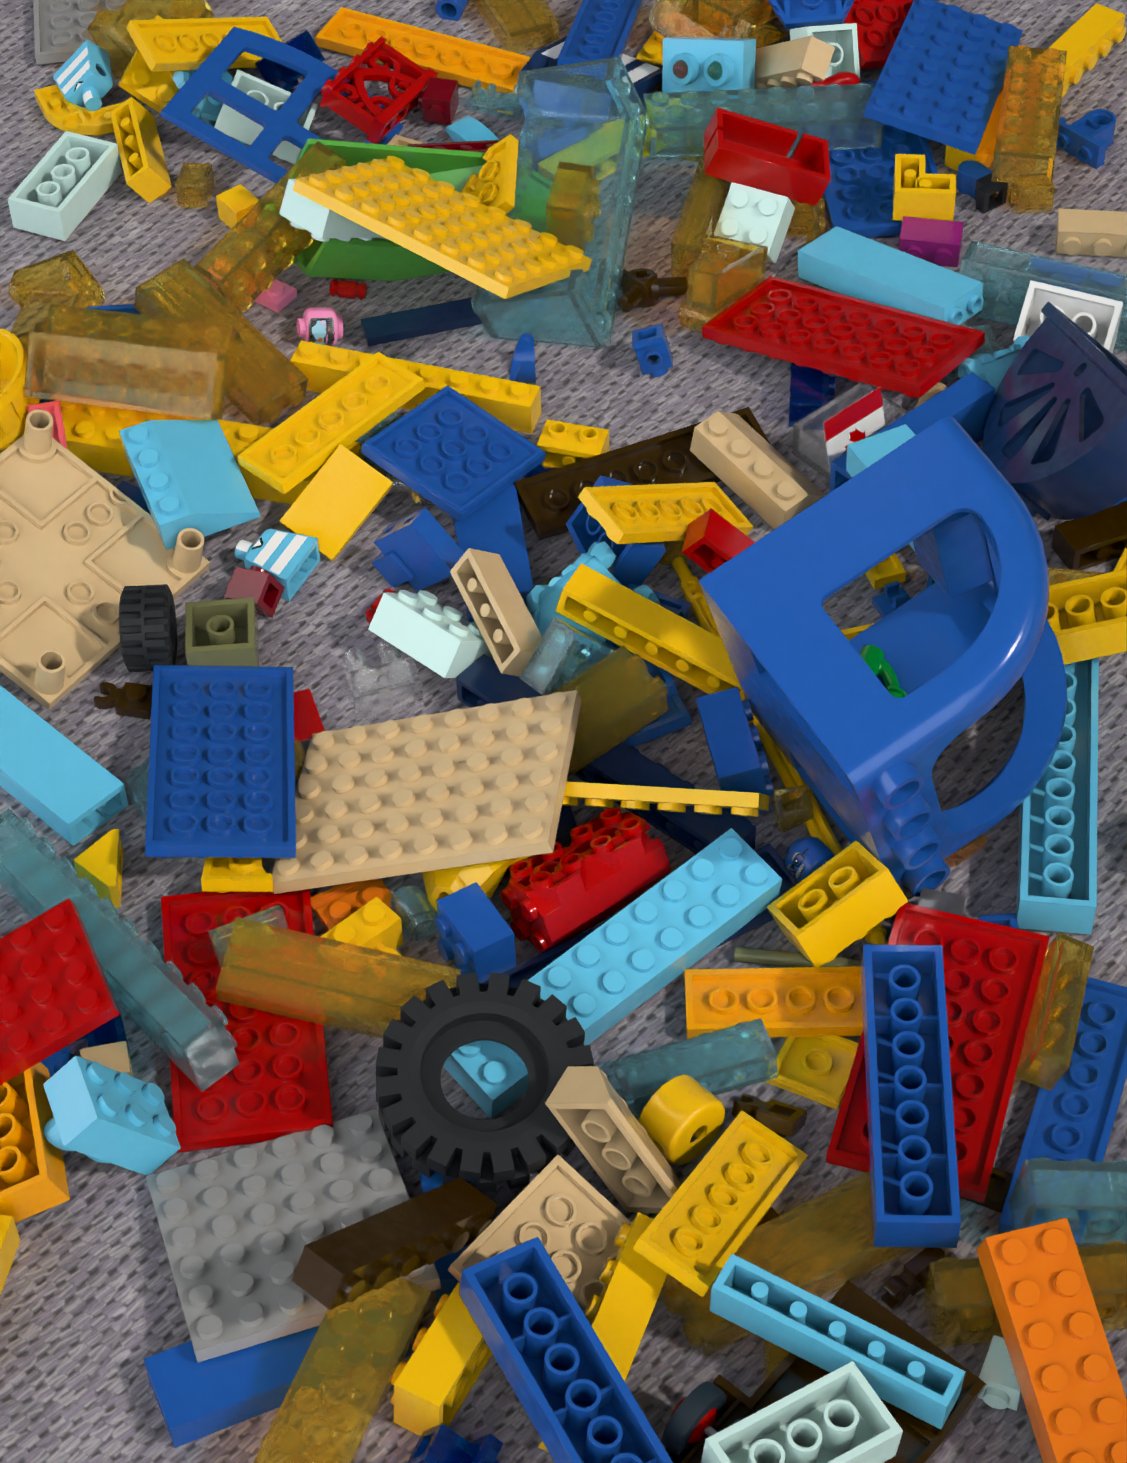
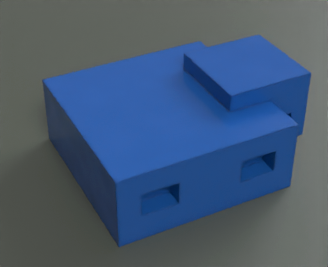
M424 507L388 525L374 541V544L381 552L374 559L372 565L391 586L396 587L408 581L415 590L419 591L451 577L450 570L463 556L464 552Z

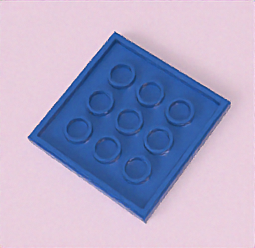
M448 385L367 440L361 447L363 455L459 522L465 520L514 484L515 481H518L545 460L546 455L545 451Z

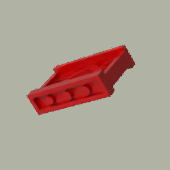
M382 36L375 43L369 42L361 55L356 54L347 68L343 66L338 71L333 81L328 79L320 92L323 97L319 106L323 109L328 107L368 135L366 139L373 144H378L418 105L420 92L425 91L430 77L437 78L438 73L430 67L427 70L423 69L386 44L387 39ZM379 60L384 63L383 66L378 65L376 61ZM364 81L388 82V91L394 100L384 96L369 97ZM345 92L348 93L350 96L344 97L343 95H341V93ZM379 104L384 105L386 109L381 108Z

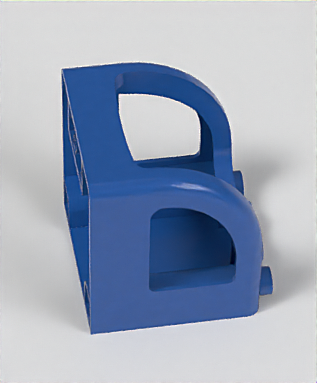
M946 417L936 421L699 580L744 696L749 700L753 715L848 841L852 844L857 840L889 869L900 889L907 886L915 897H920L921 888L933 890L938 888L950 874V868L944 860L1011 814L1030 795L1052 762L1061 739L1066 718L1067 679L1060 647L1046 619L1049 602V571L1044 544L1038 527L1024 501L955 418ZM913 541L917 560L935 583L848 641L823 609L824 601ZM874 645L884 652L885 660L894 669L900 688L907 693V696L896 698L888 692L882 677L879 674L876 676L859 655L862 647ZM1022 676L1025 691V717L1022 733L1013 753L997 775L982 789L958 806L941 811L932 780V769L936 760L951 741L996 706Z

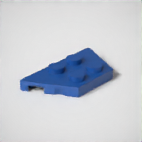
M855 0L767 1L785 29L789 30L809 26L844 24Z

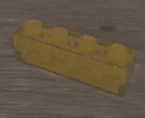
M1058 932L1047 947L1015 1077L1051 1091L1070 1067L1094 950L1093 946Z

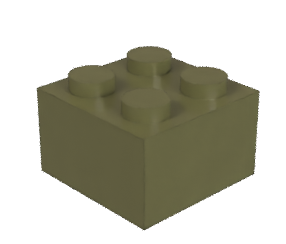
M254 597L185 602V654L187 665L259 666L258 620Z

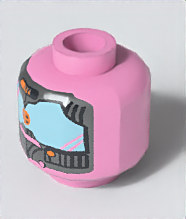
M309 307L305 309L303 318L297 319L298 337H303L304 341L335 346L338 339L343 338L342 315L337 314L336 310L332 307Z

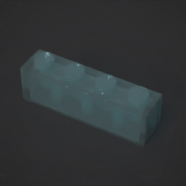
M761 1018L749 1022H741L729 1028L712 1033H704L698 1037L674 1044H666L657 1049L636 1055H628L622 1059L612 1061L615 1084L619 1095L625 1100L629 1110L636 1119L640 1118L644 1107L662 1085L672 1078L683 1074L693 1077L714 1096L778 1077L776 1051Z

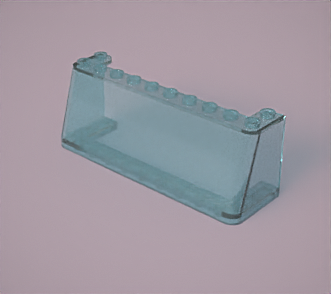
M621 57L519 72L518 82L514 86V97L518 103L520 102L524 110L525 120L523 127L520 128L514 208L506 216L513 220L520 219L532 225L531 229L539 233L546 232L558 238L557 242L565 246L572 245L584 251L583 255L593 260L589 271L584 272L583 269L571 270L570 277L507 299L484 288H478L475 295L472 296V309L475 314H478L485 332L489 333L491 338L518 341L521 334L530 333L534 337V342L586 347L609 346L611 343L647 131V116L644 106Z

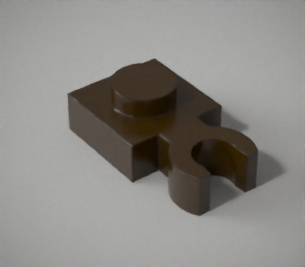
M109 682L100 683L101 694H107L108 696H95V707L99 709L115 707L116 715L150 720L152 708L151 685L125 682L123 689H119Z
M743 1093L741 1101L734 1100L732 1116L737 1117L741 1111H744L779 1136L791 1137L805 1125L808 1110L772 1099L764 1102L756 1096Z
M926 1247L904 1264L903 1272L891 1277L882 1285L886 1293L881 1296V1300L894 1310L906 1300L908 1295L914 1296L922 1288L926 1290L932 1289L943 1277L945 1252L939 1247Z

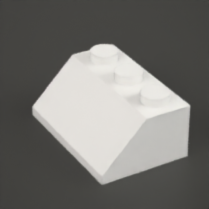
M1030 280L1013 342L1019 336L1032 335L1047 318L1041 312V309L1049 301L1102 346L1113 353L1123 308L1122 301Z

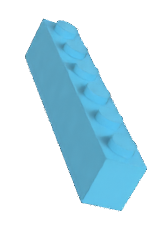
M731 1254L712 1286L711 1312L830 1373L853 1361L880 1399L939 1429L943 1428L960 1395L966 1371L734 1254Z

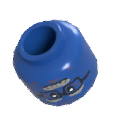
M817 837L797 839L787 848L784 867L798 882H801L835 855Z

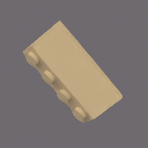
M717 411L694 427L690 451L773 529L778 528L826 496L738 414Z
M568 1066L545 1104L624 1210L628 1212L659 1213L681 1186L678 1176L668 1164L665 1155L658 1150L647 1135L646 1129L639 1124L631 1113L625 1100L618 1095L610 1084L607 1075L598 1066Z

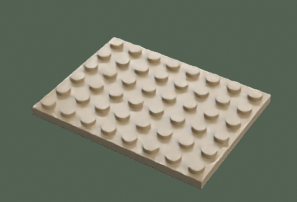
M578 691L555 692L549 695L520 698L495 704L489 703L478 707L454 709L448 712L424 714L412 718L388 720L382 723L358 725L346 729L322 731L312 734L295 792L296 858H276L272 871L274 894L553 853L582 702Z

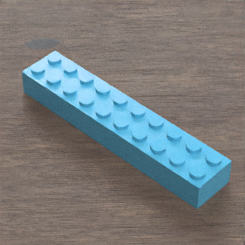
M1099 657L1064 665L1067 679V709L1061 739L1052 762L1042 779L1019 807L1016 917L1020 929L1092 934L1097 907ZM1023 683L1022 729H1023V723H1024V717H1025V691H1024V683Z
M731 828L527 981L541 986L540 998L544 1001L553 994L567 1006V1020L574 1017L577 1018L585 1032L584 1046L589 1045L681 975L684 969L690 968L767 909L768 905L778 899L782 878ZM481 1040L465 1044L455 1050L443 1066L490 1119L518 1100L528 1089L529 1078L524 1062L515 1051L498 1042Z

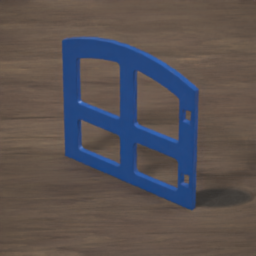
M233 27L163 108L160 116L286 189L290 172L272 162L269 157L282 141H288L303 149L308 139H322L300 126L297 122L318 97L328 79L333 81L338 71L311 55L283 42L255 32ZM243 52L271 60L305 76L304 80L279 110L271 109L221 79ZM341 93L344 97L350 96L348 93ZM205 96H212L258 123L264 129L250 146H245L195 117L192 112ZM379 104L381 108L386 109L382 104ZM399 123L381 140L382 144L387 145L395 135H399L403 125Z

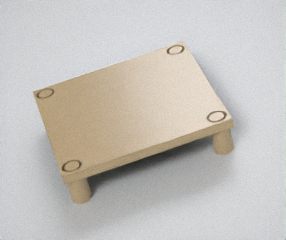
M36 409L31 411L26 417L24 435L0 454V671L42 706L50 709L121 647L119 601L125 586L167 584L172 592L173 599H175L209 569L210 561L202 556L204 536L194 528L181 530L177 536L176 546L166 550L152 516L52 437V415L45 410Z

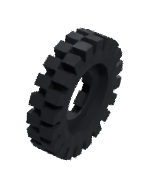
M476 972L457 975L456 987L448 988L444 979L426 987V999L421 1001L414 995L400 1008V1020L397 1021L392 1018L383 1034V1047L378 1048L376 1060V1102H378V1115L384 1132H391L392 1146L402 1158L410 1154L413 1157V1168L430 1179L436 1171L443 1175L442 1185L461 1177L465 1181L476 1182V1189L480 1192H496L497 1182L507 1181L511 1190L529 1184L531 1173L537 1171L539 1174L561 1153L568 1157L576 1146L545 1102L568 1066H594L590 1045L584 1046L585 1032L577 1018L574 1017L567 1020V1006L553 994L545 1001L541 999V986L523 979L519 987L514 988L509 986L510 975L490 972L488 983H478ZM487 1040L504 1044L515 1051L526 1066L529 1078L526 1095L518 1107L500 1118L480 1120L465 1116L455 1110L443 1094L441 1072L446 1060L459 1047L474 1041Z

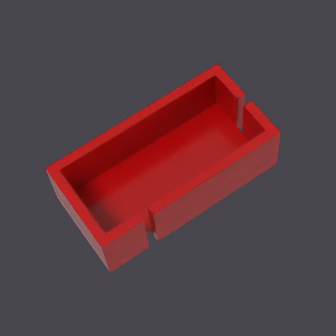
M717 107L703 133L704 152H706L704 155V174L782 195L799 203L816 206L831 181L828 140L803 133L790 158L786 156L798 136V131Z

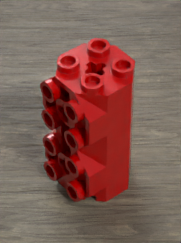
M618 807L608 808L602 811L599 817L571 830L572 842L570 847L562 848L560 843L555 842L553 853L533 855L512 864L510 867L511 879L507 888L500 892V897L510 911L513 919L510 925L515 936L520 941L527 939L538 952L543 953L570 940L636 900L670 874L671 867L665 847L658 837L653 840L650 839L646 831L651 829L647 821L631 812L622 813Z

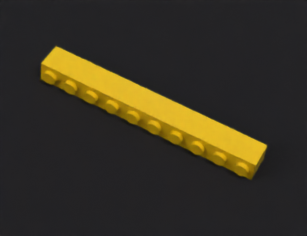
M1096 3L998 95L976 155L946 145L944 165L958 171L959 164L964 161L973 160L989 168L992 161L998 155L1002 156L1005 153L1009 144L1013 141H1018L1028 126H1034L1038 117L1043 112L1047 113L1051 109L1053 102L1058 98H1063L1072 84H1077L1087 70L1094 68L1097 60L1102 56H1107L1111 47L1116 42L1120 43L1126 34V27H1124L1126 14Z

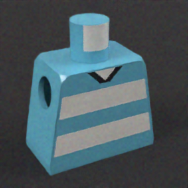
M86 40L53 75L54 80L68 102L84 107L89 111H96L102 106V97L113 86L109 52L89 40Z
M275 529L265 530L256 543L242 539L238 542L235 549V557L244 561L246 569H250L251 566L260 567L268 571L285 587L281 598L286 601L292 599L320 562L318 538Z

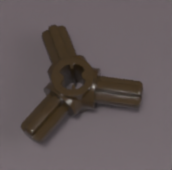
M619 266L614 267L613 272L609 274V279L622 287L623 295L617 300V305L622 307V312L629 313L634 307H651L659 300V296L685 295L687 292V280L685 277L658 278L657 273L650 269L640 268L629 272Z

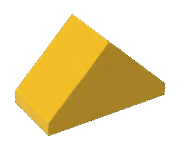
M119 829L110 830L73 860L78 881L113 908L121 907L124 849Z

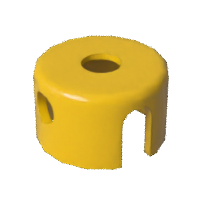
M683 1074L672 1078L658 1089L644 1107L638 1122L646 1129L647 1135L658 1150L665 1155L669 1163L683 1165L702 1154L712 1143L723 1124L725 1108L717 1097L693 1077ZM692 1136H694V1137L696 1138V1140L693 1141V1142H690Z

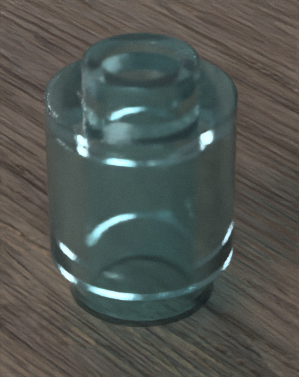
M403 886L399 888L390 900V909L401 918L402 930L407 936L415 941L428 939L437 931L435 918L438 916L421 887Z

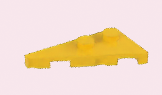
M205 858L201 876L202 891L218 893L274 891L273 876L271 873L267 874L262 867L261 858Z

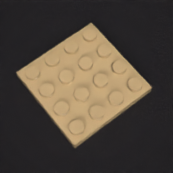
M557 1155L450 1265L448 1271L461 1283L462 1270L538 1237L585 1314L594 1294L600 1296L605 1283L599 1281V1277L608 1258L615 1260L620 1248L613 1245L616 1235L623 1222L630 1224L631 1221L562 1157ZM667 1274L664 1283L671 1275Z

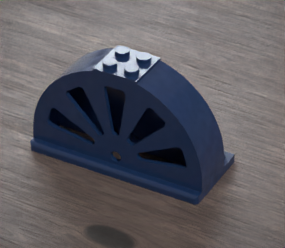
M1048 301L1041 309V312L1047 318L1019 351L994 395L984 427L983 452L1014 487L1033 517L1038 513L1047 521L1050 518L1072 520L1100 512L1127 496V366Z

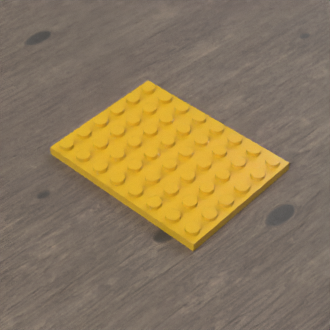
M395 156L373 159L370 162L357 163V165L349 167L342 166L340 169L326 170V172L319 174H310V176L296 179L294 184V192L504 299L589 271L593 260L583 255L584 251L572 245L565 246L557 242L558 238L546 232L539 233L531 229L532 225L520 219L513 220L505 216L506 212L493 206L487 207L480 203L481 200L471 194H462L455 190L454 185L445 181H436L429 177L430 174L418 168L412 169L404 165V160Z

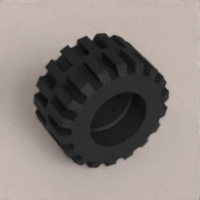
M167 584L125 586L123 588L119 601V634L123 661L129 672L153 671V665H174L176 662V612L173 595Z

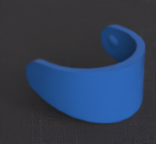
M523 333L518 339L510 366L511 381L536 384L534 337L530 333Z

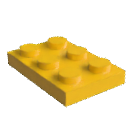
M156 15L153 19H163V18H161L160 16ZM138 48L118 84L119 87L160 114L163 108L179 91L172 79L175 71L151 72Z

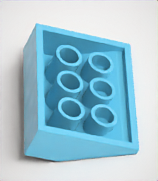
M148 420L119 430L126 458L166 550L176 546L177 536L183 529L194 528L205 537L260 517V512L218 420Z

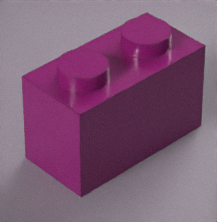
M903 216L899 250L942 267H958L964 222Z

